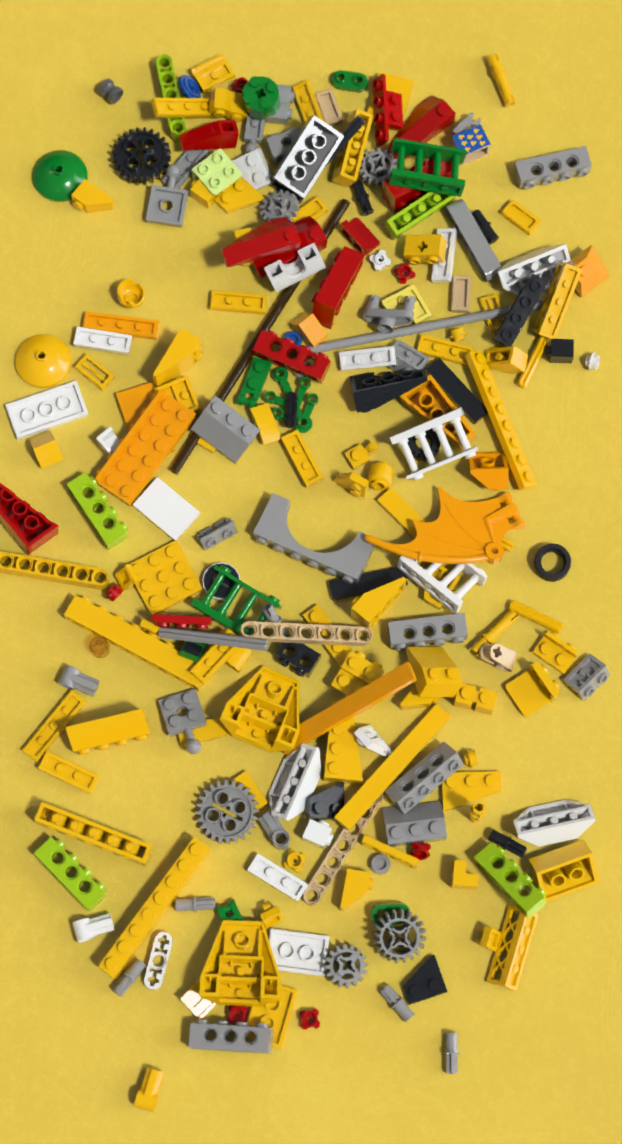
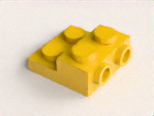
M356 650L355 653L350 651L330 687L349 696L383 676V666L374 660L372 663L369 662L360 651Z

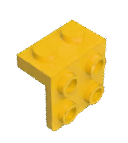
M538 661L532 664L528 671L505 686L506 691L525 717L558 698L560 694L558 684L555 680L551 681L547 668L544 664L540 665Z

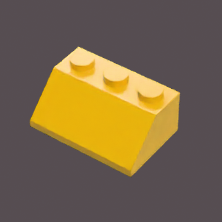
M584 839L529 859L535 883L545 892L546 902L599 883L592 851Z

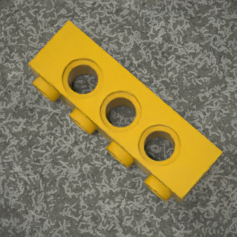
M358 108L348 115L345 128L357 115L365 120V124L339 151L332 177L333 182L345 187H349L357 181L373 119L372 114Z

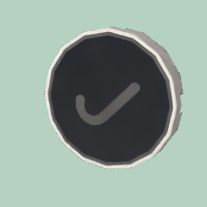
M223 562L215 563L208 567L202 579L205 592L207 593L219 573L214 569L215 565L218 567L224 565L232 570L230 572L231 575L240 580V574L236 568ZM225 577L212 599L224 601L235 582Z

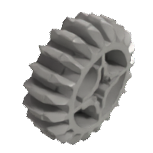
M392 909L393 915L390 916L388 912H385L386 919L381 916L378 918L382 924H374V927L378 930L372 931V935L376 936L373 939V943L378 944L375 947L376 951L382 950L380 953L381 957L388 954L387 961L395 957V963L399 962V958H402L403 963H406V956L413 960V952L416 955L420 954L417 947L424 948V944L420 941H426V936L421 935L426 933V929L420 928L423 925L422 921L416 922L418 915L410 918L412 915L410 910L404 915V909H400V914H397L396 910ZM396 921L407 922L406 924L404 923L400 927H396L393 924H391ZM412 926L416 932L413 943L407 938V934L410 932L409 929ZM385 929H388L392 935L387 945L383 941ZM394 932L398 934L402 933L404 939H401L399 937L395 939L396 935L394 934ZM398 945H403L407 949L399 951L393 950L392 948H395Z

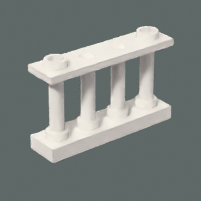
M462 407L390 437L392 445L397 443L398 446H401L412 473L406 476L407 480L412 478L415 481L424 477L423 473L463 456H465V459L476 455L475 451H478V445L471 448L460 422V416L464 415ZM448 421L454 425L464 449L463 452L455 455L443 431V423ZM431 428L433 431H436L446 455V459L439 462L435 461L425 437V431ZM415 436L416 439L418 438L429 466L418 469L407 443L409 442L408 438Z
M401 556L397 568L454 614L461 610L463 604L461 598L477 582L483 587L488 577L481 568H477L472 563L454 564L455 567L441 581L435 579L432 574L442 563H432L427 569H423L417 564V560ZM463 571L470 579L456 593L451 592L446 586Z

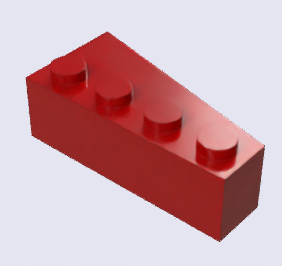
M428 159L423 163L422 173L433 175L434 159ZM441 161L440 176L451 178V162ZM415 166L412 167L410 171L415 172ZM389 179L383 181L382 197L394 214L429 193L428 191L388 185Z
M344 246L341 252H337L334 266L330 265L327 271V278H323L320 283L319 293L315 292L312 298V303H314L312 313L321 326L331 330L334 324V316H338L343 299L346 300L351 285H353L363 265L365 254Z
M0 483V522L25 553L29 555L56 536L59 526L48 520L41 512H37L29 503L21 500L14 492Z

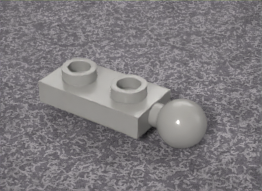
M247 113L244 142H249L245 146L246 154L259 148L256 143L262 144L265 119L253 118L249 113Z

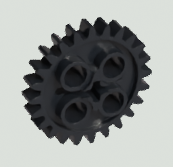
M137 127L135 133L130 129L129 135L123 133V139L117 138L118 144H114L115 150L112 151V156H114L112 162L115 163L114 169L118 170V175L123 174V180L130 178L131 184L134 180H137V185L141 181H144V184L147 185V180L150 179L154 183V177L160 180V173L166 174L165 168L169 166L168 162H171V156H169L171 155V149H168L169 143H165V137L160 138L159 132L154 135L153 129H151L148 133L146 132V127L140 132ZM138 142L142 144L145 170L141 168ZM147 145H153L152 148H146ZM130 147L135 148L133 151H128L127 149ZM151 161L156 162L154 165L148 164ZM132 164H137V165H138V166L135 167V168L130 167V165H132Z

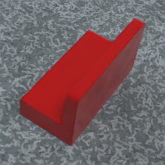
M358 217L350 223L347 220L341 223V233L365 256L380 245V241Z

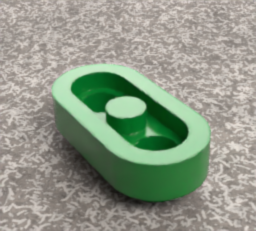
M339 70L332 76V85L338 90L360 93L366 90L368 79L362 73Z
M378 903L372 907L370 914L375 923L382 924L378 919L380 916L377 915V911L383 910L384 915L381 917L386 919L385 912H388L391 916L393 915L392 909H395L397 913L402 908L404 909V915L410 909L404 903ZM396 921L391 924H403L406 922Z

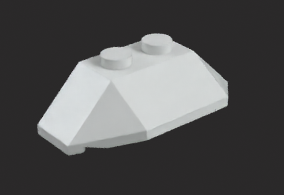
M566 244L540 248L513 259L497 272L503 289L518 295L532 273L548 282L545 289L549 288L558 262L568 263L571 259Z
M302 743L299 745V748L283 759L268 794L272 816L289 821L306 810V798L313 795L322 774L320 750L318 747Z
M561 800L528 807L518 818L513 820V824L518 838L539 847L577 839L596 820L590 804H582L572 800Z

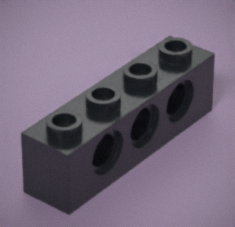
M533 273L528 277L492 340L504 347L512 346L547 287L548 282Z

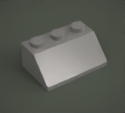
M214 396L190 429L235 464L260 432L259 428L217 396Z
M440 801L417 804L405 815L397 807L382 808L386 842L391 847L412 845L414 842L445 841L447 838L445 818Z

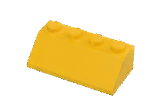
M143 708L66 727L72 750L79 755L89 754L90 750L95 748L98 751L106 750L112 744H117V746L129 744L128 740L136 739V742L148 739L147 736L151 735L147 714Z

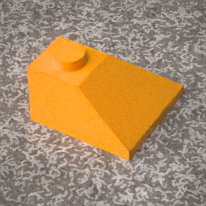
M592 245L567 263L583 269L575 288L580 297L586 295L610 276Z
M504 451L475 452V456L468 458L470 473L489 490L501 491L508 489L509 468Z

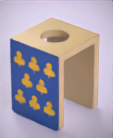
M481 124L452 136L455 144L451 145V148L467 150L463 164H459L460 166L489 155L491 143Z

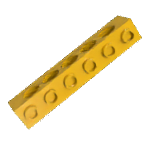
M41 802L34 819L38 825L145 867L153 851L151 844L44 802Z

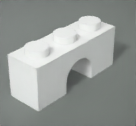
M314 243L298 250V258L290 264H283L280 259L264 267L275 292L326 268Z

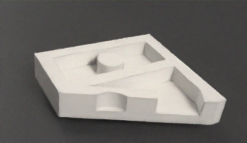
M261 148L232 160L241 171L242 177L256 190L274 183Z
M371 725L361 727L354 732L357 736L356 740L361 746H365L387 758L393 752Z

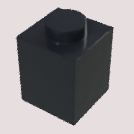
M551 339L550 345H546V356H549V363H572L574 358V339Z

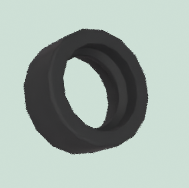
M551 543L544 545L538 550L534 559L535 572L545 581L555 582L561 580L567 575L571 567L569 552L559 544ZM556 552L563 558V568L559 572L549 573L543 569L541 559L546 553Z

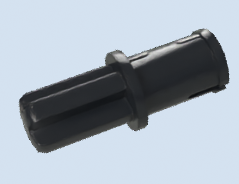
M358 179L352 184L356 195L355 200L360 205L362 215L368 216V212L372 214L374 210L362 180Z
M479 209L473 211L471 214L489 244L491 245L496 242L499 236L490 226L491 222L486 220Z
M495 829L492 830L488 838L491 842L500 845L503 850L506 849L519 857H523L527 850L525 846L512 840L511 836L507 837Z

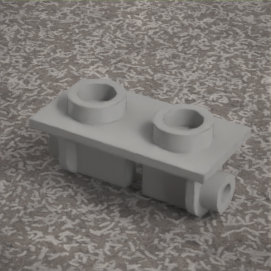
M224 518L214 524L216 528L214 531L210 526L199 532L197 538L201 542L204 551L238 533L231 518Z

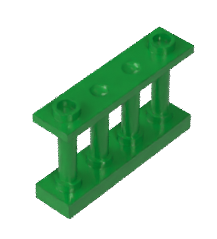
M394 139L391 152L398 153L397 168H392L388 185L461 197L465 187V180L458 179L459 164H463L467 150L405 139ZM405 155L416 156L415 172L404 170ZM423 158L434 159L433 175L422 173ZM441 161L452 162L451 178L440 176Z
M221 565V567L214 566V569L219 572L204 598L201 597L200 600L194 598L191 603L194 607L238 634L244 618L258 596L268 603H272L273 607L275 606L280 610L282 608L278 604L280 602L279 599L271 594L267 597L231 575L230 572L232 570L224 565ZM228 577L235 584L220 608L217 607L214 610L209 607L211 605L210 601L224 578ZM241 587H244L251 591V594L237 617L230 620L226 617V611ZM263 612L258 617L257 622L266 621L267 618ZM251 627L249 628V630H246L245 628L243 629L246 635L254 634V631Z

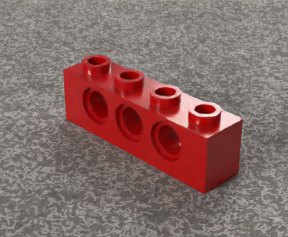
M271 330L267 332L261 331L252 349L254 355L322 384L331 365L330 359H328L329 357L321 352L316 354L311 351V348L305 345L300 347L289 338L285 337L282 339L277 337L278 334ZM273 345L281 346L278 351L271 350ZM296 352L298 355L296 358L290 359L288 354ZM309 359L315 361L312 366H306L305 362Z

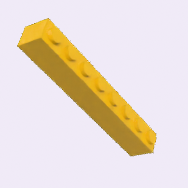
M74 596L64 613L66 620L200 692L204 684L190 673V670L197 662L180 656V651L174 649L175 646L168 641L163 643L158 640V636L155 634L141 631L142 628L137 624L131 623L130 625L124 622L125 619L118 614L113 616L108 613V609L105 607L91 604L92 601L87 597Z
M194 836L98 965L102 971L114 980L119 977L210 854V847Z

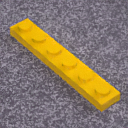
M316 605L302 615L307 624L333 625L319 605ZM323 630L320 632L322 638H330L328 631ZM323 644L341 669L343 662L352 649L347 645Z

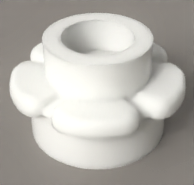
M593 352L592 355L587 356L585 365L588 366L589 370L598 369L600 355H595V352Z

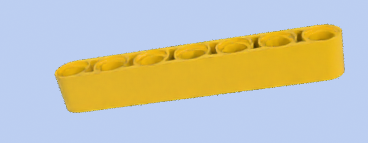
M0 551V573L97 590H104L110 584L108 573L101 568ZM4 560H11L9 566H2ZM29 563L30 567L28 569H21L22 564ZM47 566L49 570L46 573L39 572L40 568ZM65 569L68 573L65 576H59V571ZM79 573L87 574L82 580L77 578ZM104 576L106 579L104 582L98 583L96 578Z

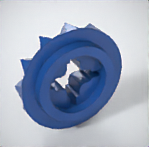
M188 75L179 77L177 81L178 88L182 91L185 98L201 97L200 88L193 78Z

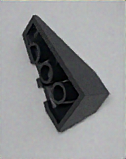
M425 369L405 370L399 374H392L389 371L384 372V375L375 376L374 372L350 376L357 413H366L428 381Z

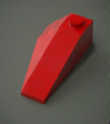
M431 95L417 105L395 138L427 143L454 123L456 113L445 100ZM393 139V141L391 142V144L389 145V147L387 148V150H388L387 152H388L389 154L393 153V152H391V148H392L394 139ZM393 153V159H397L398 153Z
M311 216L293 223L296 226L301 241L298 250L312 243L315 244L318 251L327 248V237L319 223ZM296 251L252 263L260 278L267 276L264 267L280 259L283 264H290L298 258L299 254Z
M286 217L268 220L223 248L221 252L228 268L296 252L301 241L296 226Z

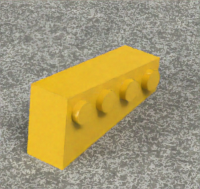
M332 700L331 706L338 701ZM354 717L333 728L328 733L324 781L363 785L357 736L354 734L356 731Z

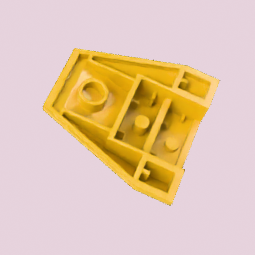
M263 666L226 703L220 721L234 738L267 752L293 750L299 735V680Z
M222 921L200 976V998L218 1005L263 1006L281 1000V977L263 922Z

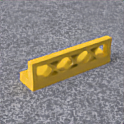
M561 261L558 262L533 327V332L556 339L583 269Z
M509 905L486 982L503 986L509 990H517L539 914L535 913L528 919L518 907ZM514 911L520 912L518 920L513 923ZM513 931V938L507 941V934ZM507 950V958L502 961L501 954ZM501 969L500 981L495 980L496 972Z

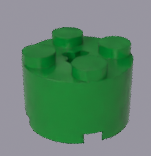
M251 77L242 91L245 109L253 118L267 119V117L275 115L280 108L281 101L277 84L267 77Z

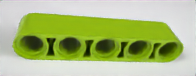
M166 54L159 55L156 59V67L162 97L180 98L172 59ZM167 80L172 81L171 83H164ZM167 117L171 138L176 142H180L179 135L187 132L185 118ZM176 129L182 130L181 132H175Z

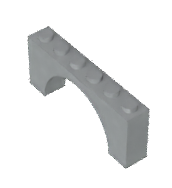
M272 493L253 532L255 541L261 545L268 544L279 553L284 551L297 561L304 560L312 568H322L330 576L337 575L342 577V580L348 584L358 583L376 547L364 539L366 534L359 531L350 544L334 552L321 553L309 550L300 545L288 529L287 516L291 506L290 500Z

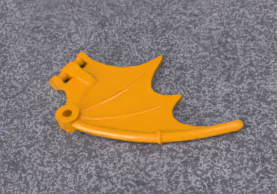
M438 487L440 500L439 517L433 522L413 520L416 530V537L413 541L406 544H393L368 534L365 535L364 539L368 543L384 550L417 560L418 562L470 564L486 561L493 565L501 562L503 558L504 548L501 545V541L505 534L511 530H520L526 524L520 518V512L516 504L512 502L513 498L509 492L491 500L467 502L452 497L442 487ZM500 503H503L506 506L502 508ZM513 519L514 522L510 524L508 520Z

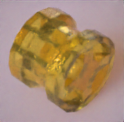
M97 636L91 640L89 647L93 656L104 658L109 654L110 646L106 638Z

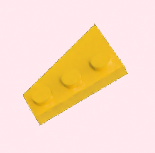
M454 772L442 783L443 813L501 792V772Z

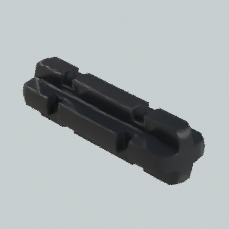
M288 392V403H286V427L292 429L297 425L296 401L298 400V394L296 392Z

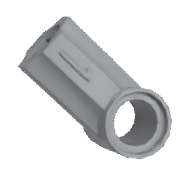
M69 665L65 666L58 681V684L67 689H76L92 697L100 683L99 680L82 674L80 670Z
M271 811L262 815L258 821L273 842L274 847L277 850L287 849L290 845V836L278 818L272 816ZM284 836L287 840L283 844H278L276 838Z

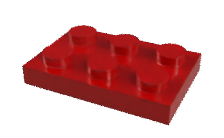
M153 614L152 622H157V626L170 627V623H175L176 627L189 628V624L196 625L195 628L208 629V625L213 626L212 617Z

